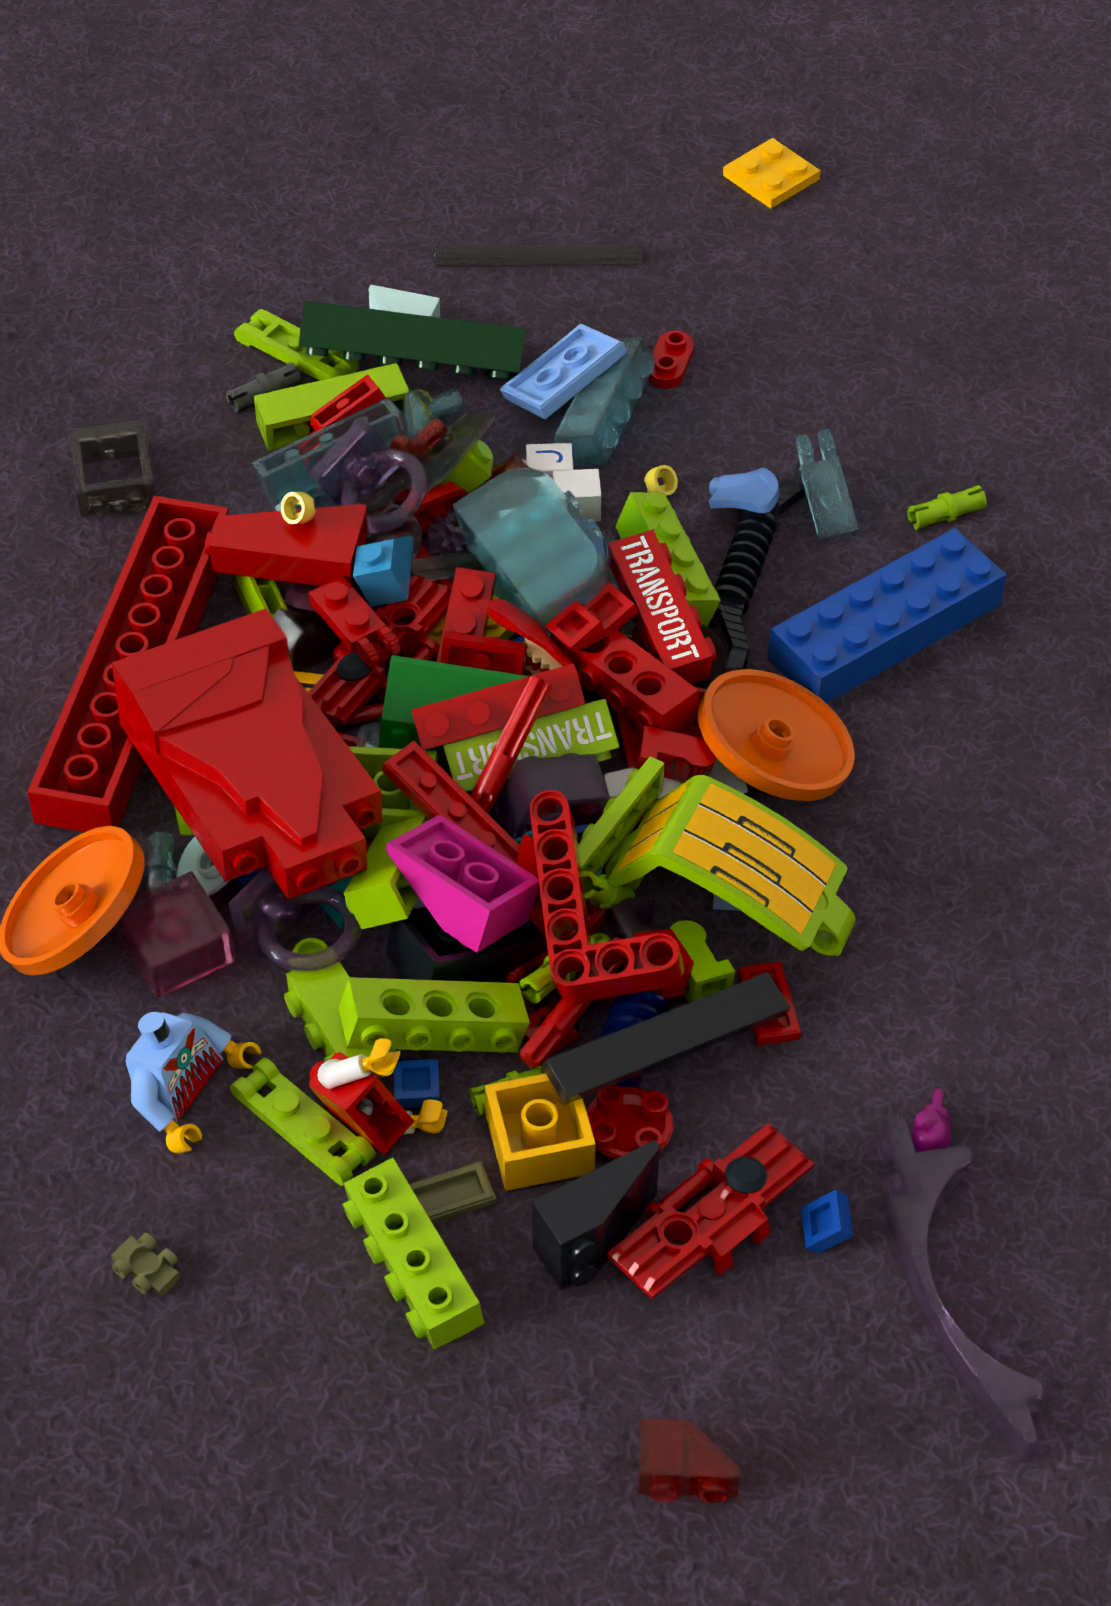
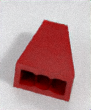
M356 504L314 508L316 513L313 519L304 524H289L284 520L281 511L218 516L214 531H208L205 554L210 555L212 571L217 573L322 586L343 575L351 586L354 587L355 579L353 572L356 546L365 545L369 533L367 505ZM296 509V512L299 513L302 509Z

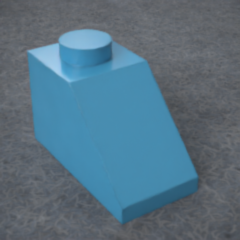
M411 536L356 546L353 577L370 607L408 600L414 542Z

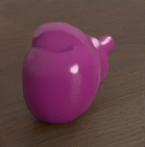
M939 1088L934 1090L932 1104L926 1105L924 1110L919 1112L914 1119L913 1144L917 1155L924 1160H935L944 1156L951 1144L950 1115L947 1109L943 1107L945 1091Z

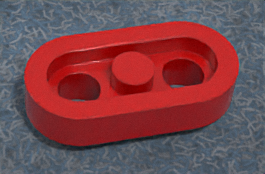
M674 330L666 332L659 337L648 363L647 377L652 385L667 389L676 387L683 381L694 351V341L690 335Z
M447 482L410 497L401 507L399 515L400 524L413 535H421L457 520L466 510L469 502L468 493L456 483Z

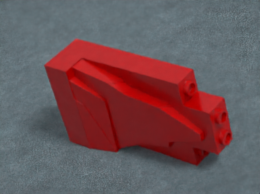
M266 608L112 662L121 727L225 882L266 867L289 900L367 869L366 838L360 830L383 821L381 790L295 676L289 659L288 638Z

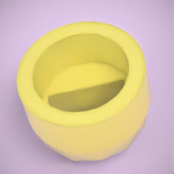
M668 465L652 468L646 473L644 478L647 492L665 493L667 496L673 494L677 489V475ZM662 477L664 484L659 486L657 479Z
M289 492L282 499L281 514L289 524L307 523L313 519L316 513V509H314L315 501L307 493ZM296 506L302 507L301 512H296Z

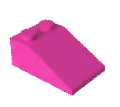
M442 815L428 820L387 843L385 851L443 931L457 939L463 946L478 953L528 922L539 889V879Z

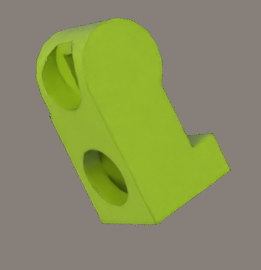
M688 920L674 923L670 929L674 931L694 962L684 993L688 1003L733 986L736 971L728 959L716 961L705 942V929L700 924Z

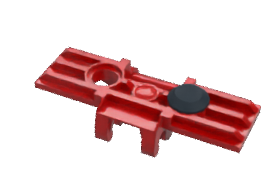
M415 574L410 579L408 600L390 603L384 609L378 608L375 611L377 616L388 626L399 641L401 652L396 654V656L411 658L415 655L414 659L437 660L439 645L426 636L447 613L451 588ZM402 617H414V620L407 625L400 626L395 624ZM342 641L333 650V666L308 692L327 718L346 726L374 694L377 698L385 700L387 676L383 666L391 656L387 654L377 641L371 645L377 651L380 661L371 668L355 652L352 653Z
M767 1123L723 1160L718 1158L715 1162H712L709 1159H704L698 1164L697 1172L658 1203L651 1202L644 1207V1213L648 1220L607 1252V1257L652 1300L708 1254H710L715 1262V1271L719 1275H723L733 1266V1249L750 1234H752L751 1239L756 1245H759L769 1237V1222L762 1209L814 1167V1163L770 1123ZM710 1185L713 1188L710 1193L702 1197L700 1201L685 1213L677 1212ZM679 1240L685 1242V1244L675 1245L669 1241Z

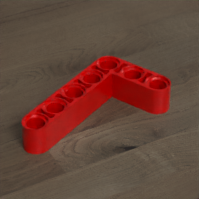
M546 790L537 794L530 804V817L549 965L559 994L566 1001L581 1003L668 988L678 983L684 974V962L677 941L672 936L656 933L592 945L576 826L568 801L561 792L556 790ZM549 814H561L553 821L544 820ZM556 852H566V855L559 860L549 859ZM559 892H572L571 895L566 899H554V897ZM566 931H577L576 936L570 940L559 939ZM668 955L672 957L671 961L666 965L655 966L652 964L659 956ZM614 964H627L626 969L620 973L611 974L608 972L609 968ZM572 971L583 972L578 980H564L565 976Z

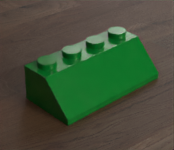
M391 655L378 748L403 749L413 741L422 748L412 709L528 676ZM443 745L426 749L437 751V757L446 758Z

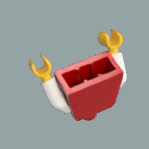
M389 1039L376 1040L369 1057L359 1054L349 1058L343 1053L338 1052L329 1060L318 1061L310 1071L309 1082L311 1090L330 1112L358 1136L365 1138L382 1155H385L402 1135L414 1133L415 1128L432 1134L439 1133L445 1125L448 1113L447 1110L442 1109L443 1104L437 1100H424L420 1115H413L411 1111H405L381 1080L372 1073L374 1072L382 1076H388L393 1073L401 1052H389L392 1044Z

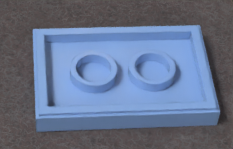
M579 324L502 386L500 391L508 401L546 419L628 352L623 342L586 325Z

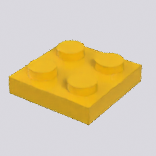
M774 138L769 139L723 167L724 177L770 209L820 180L821 170Z

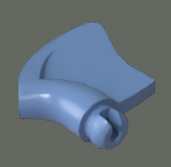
M764 467L746 473L714 477L709 483V491L712 495L709 500L710 509L739 508L756 513H767L774 508L780 497L777 478L770 470Z

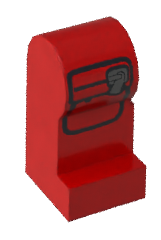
M644 725L636 751L634 769H640L651 756L665 763L664 778L678 779L681 783H684L696 775L710 777L716 756L702 738Z

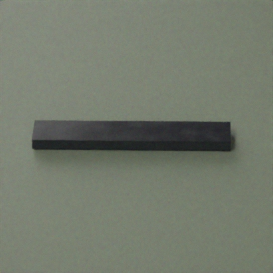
M766 972L546 1059L542 1068L563 1104L566 1105L783 1017L789 1011L790 1006L770 974Z

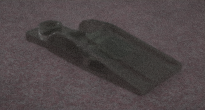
M475 411L467 412L395 470L385 481L361 498L359 503L367 505L369 510L383 511L397 501L396 495L401 491L408 490L413 494L419 495L428 492L449 476L494 421V415Z

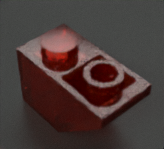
M641 1419L638 1494H649L650 1498L657 1501H672L677 1499L679 1495L699 1496L702 1501L708 1503H720L726 1501L729 1497H738L740 1468L690 1420Z

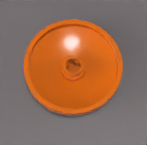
M755 669L729 671L712 681L699 703V728L712 753L734 775L765 793L795 801L824 799L837 792L852 771L855 751L846 726L827 703L812 691L793 680L771 672Z
M103 826L72 838L51 853L23 882L6 909L0 925V954L20 973L35 976L61 969L88 952L114 927L138 890L145 865L144 852L139 843L122 828Z

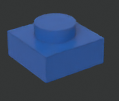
M438 1059L397 1062L394 1069V1097L403 1108H421L424 1100L440 1101Z
M834 1190L801 1207L806 1249L814 1253H821L853 1237L848 1195Z

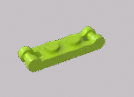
M259 309L251 316V322L241 324L234 331L238 342L248 347L252 345L286 364L292 362L298 370L319 381L355 373L359 368L357 361L343 359V352L329 350L328 357L307 355V347L299 346L300 328L263 309Z
M264 1057L253 1066L254 1072L247 1078L240 1077L230 1085V1091L236 1099L340 1186H343V1183L353 1177L352 1171L358 1165L362 1164L365 1166L376 1156L375 1150L365 1138L356 1136L284 1077L268 1058ZM267 1085L273 1091L263 1098L257 1092ZM340 1148L346 1151L341 1157L333 1156Z

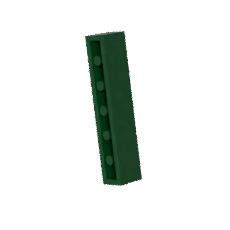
M303 301L299 346L307 347V355L328 357L329 350L343 352V359L365 361V355L380 356V364L390 365L397 363L398 366H401L402 359L416 361V368L438 371V364L453 365V373L474 375L475 368L490 370L489 377L511 380V373H520L525 328Z

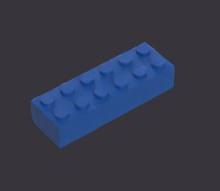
M954 528L771 628L768 660L786 678L804 686L820 697L825 703H828L1000 606L1007 574Z

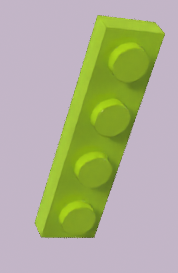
M650 756L640 769L635 768L630 773L625 788L617 797L612 796L604 808L603 815L597 823H591L587 826L578 845L582 871H591L597 874L658 798L664 786V762Z

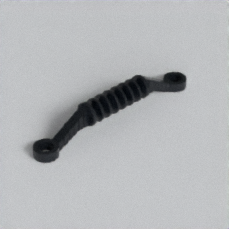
M802 455L799 457L793 481L780 488L779 500L770 512L756 513L744 510L740 516L739 524L736 527L719 578L715 584V590L720 598L716 615L730 650L725 673L746 669L750 648L741 619L749 608L750 600L758 583V578L766 560L765 557L769 552V546L772 543L773 535L778 526V516L808 493L815 469L816 459Z

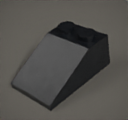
M426 907L413 908L407 919L392 922L385 954L405 979L494 982L543 954L548 949L545 938L528 920L525 924L476 953L443 931Z
M655 1140L532 1201L533 1249L560 1290L572 1284L577 1287L583 1286L593 1280L598 1271L609 1260L607 1252L626 1237L643 1214L644 1207L651 1203L657 1195L660 1146Z

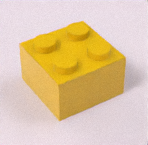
M546 1073L485 1085V1114L505 1191L579 1177L595 1170L596 1144L583 1098L564 1105Z

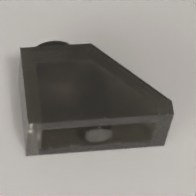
M281 608L273 616V619L288 638L289 659L293 671L306 672L333 656V650L341 643L340 638L323 618Z

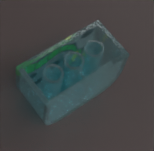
M533 468L508 470L452 504L467 548L486 572L496 573V585L507 600L538 621L549 636L550 633L546 630L545 625L558 613L576 601L584 606L594 599L608 582L613 585L607 562L608 555L601 541L603 539L601 530L592 518L585 520L580 514L581 507L574 495L569 490L564 493L546 473Z

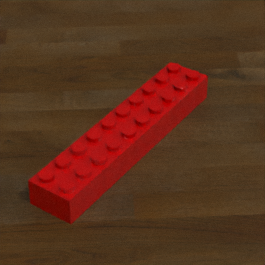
M153 496L27 791L35 824L86 832L103 826L119 827L145 761L120 725L112 662L196 633L219 576V573L212 571L210 555L205 554L206 536L208 531H214L218 516L229 515V508Z

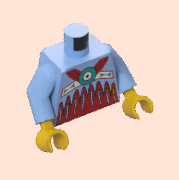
M150 1012L139 1020L138 1028L142 1035L126 1056L125 1062L131 1078V1103L159 1132L164 1130L167 1133L166 1145L171 1152L177 1154L190 1152L192 1149L186 1144L184 1137L194 1143L202 1140V1133L194 1124L179 1126L177 1123L223 1061L220 1053L222 1051L227 1053V1061L232 1068L252 1069L253 1066L244 1061L243 1051L251 1055H261V1049L253 1042L235 1043L231 1041V1034L203 1017L189 1013H180L174 1016L164 1012Z

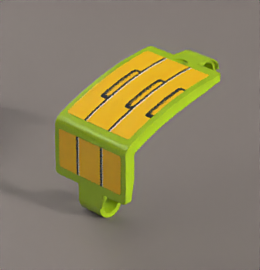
M705 775L693 776L655 801L649 807L637 830L626 836L612 854L605 868V873L609 876L607 881L614 888L626 885L635 890L645 874L658 866H662L727 901L801 951L811 946L820 954L839 956L856 921L852 910L836 895L847 872V866L840 859L781 815L734 788Z

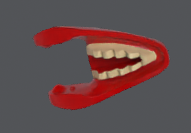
M494 599L487 604V614L502 627L524 637L526 646L521 675L531 676L572 664L533 617L503 599ZM576 669L579 682H581V678H580L579 672H578L577 669Z

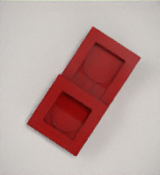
M608 582L583 605L574 599L545 625V628L571 652H575L607 637L639 612L629 598Z

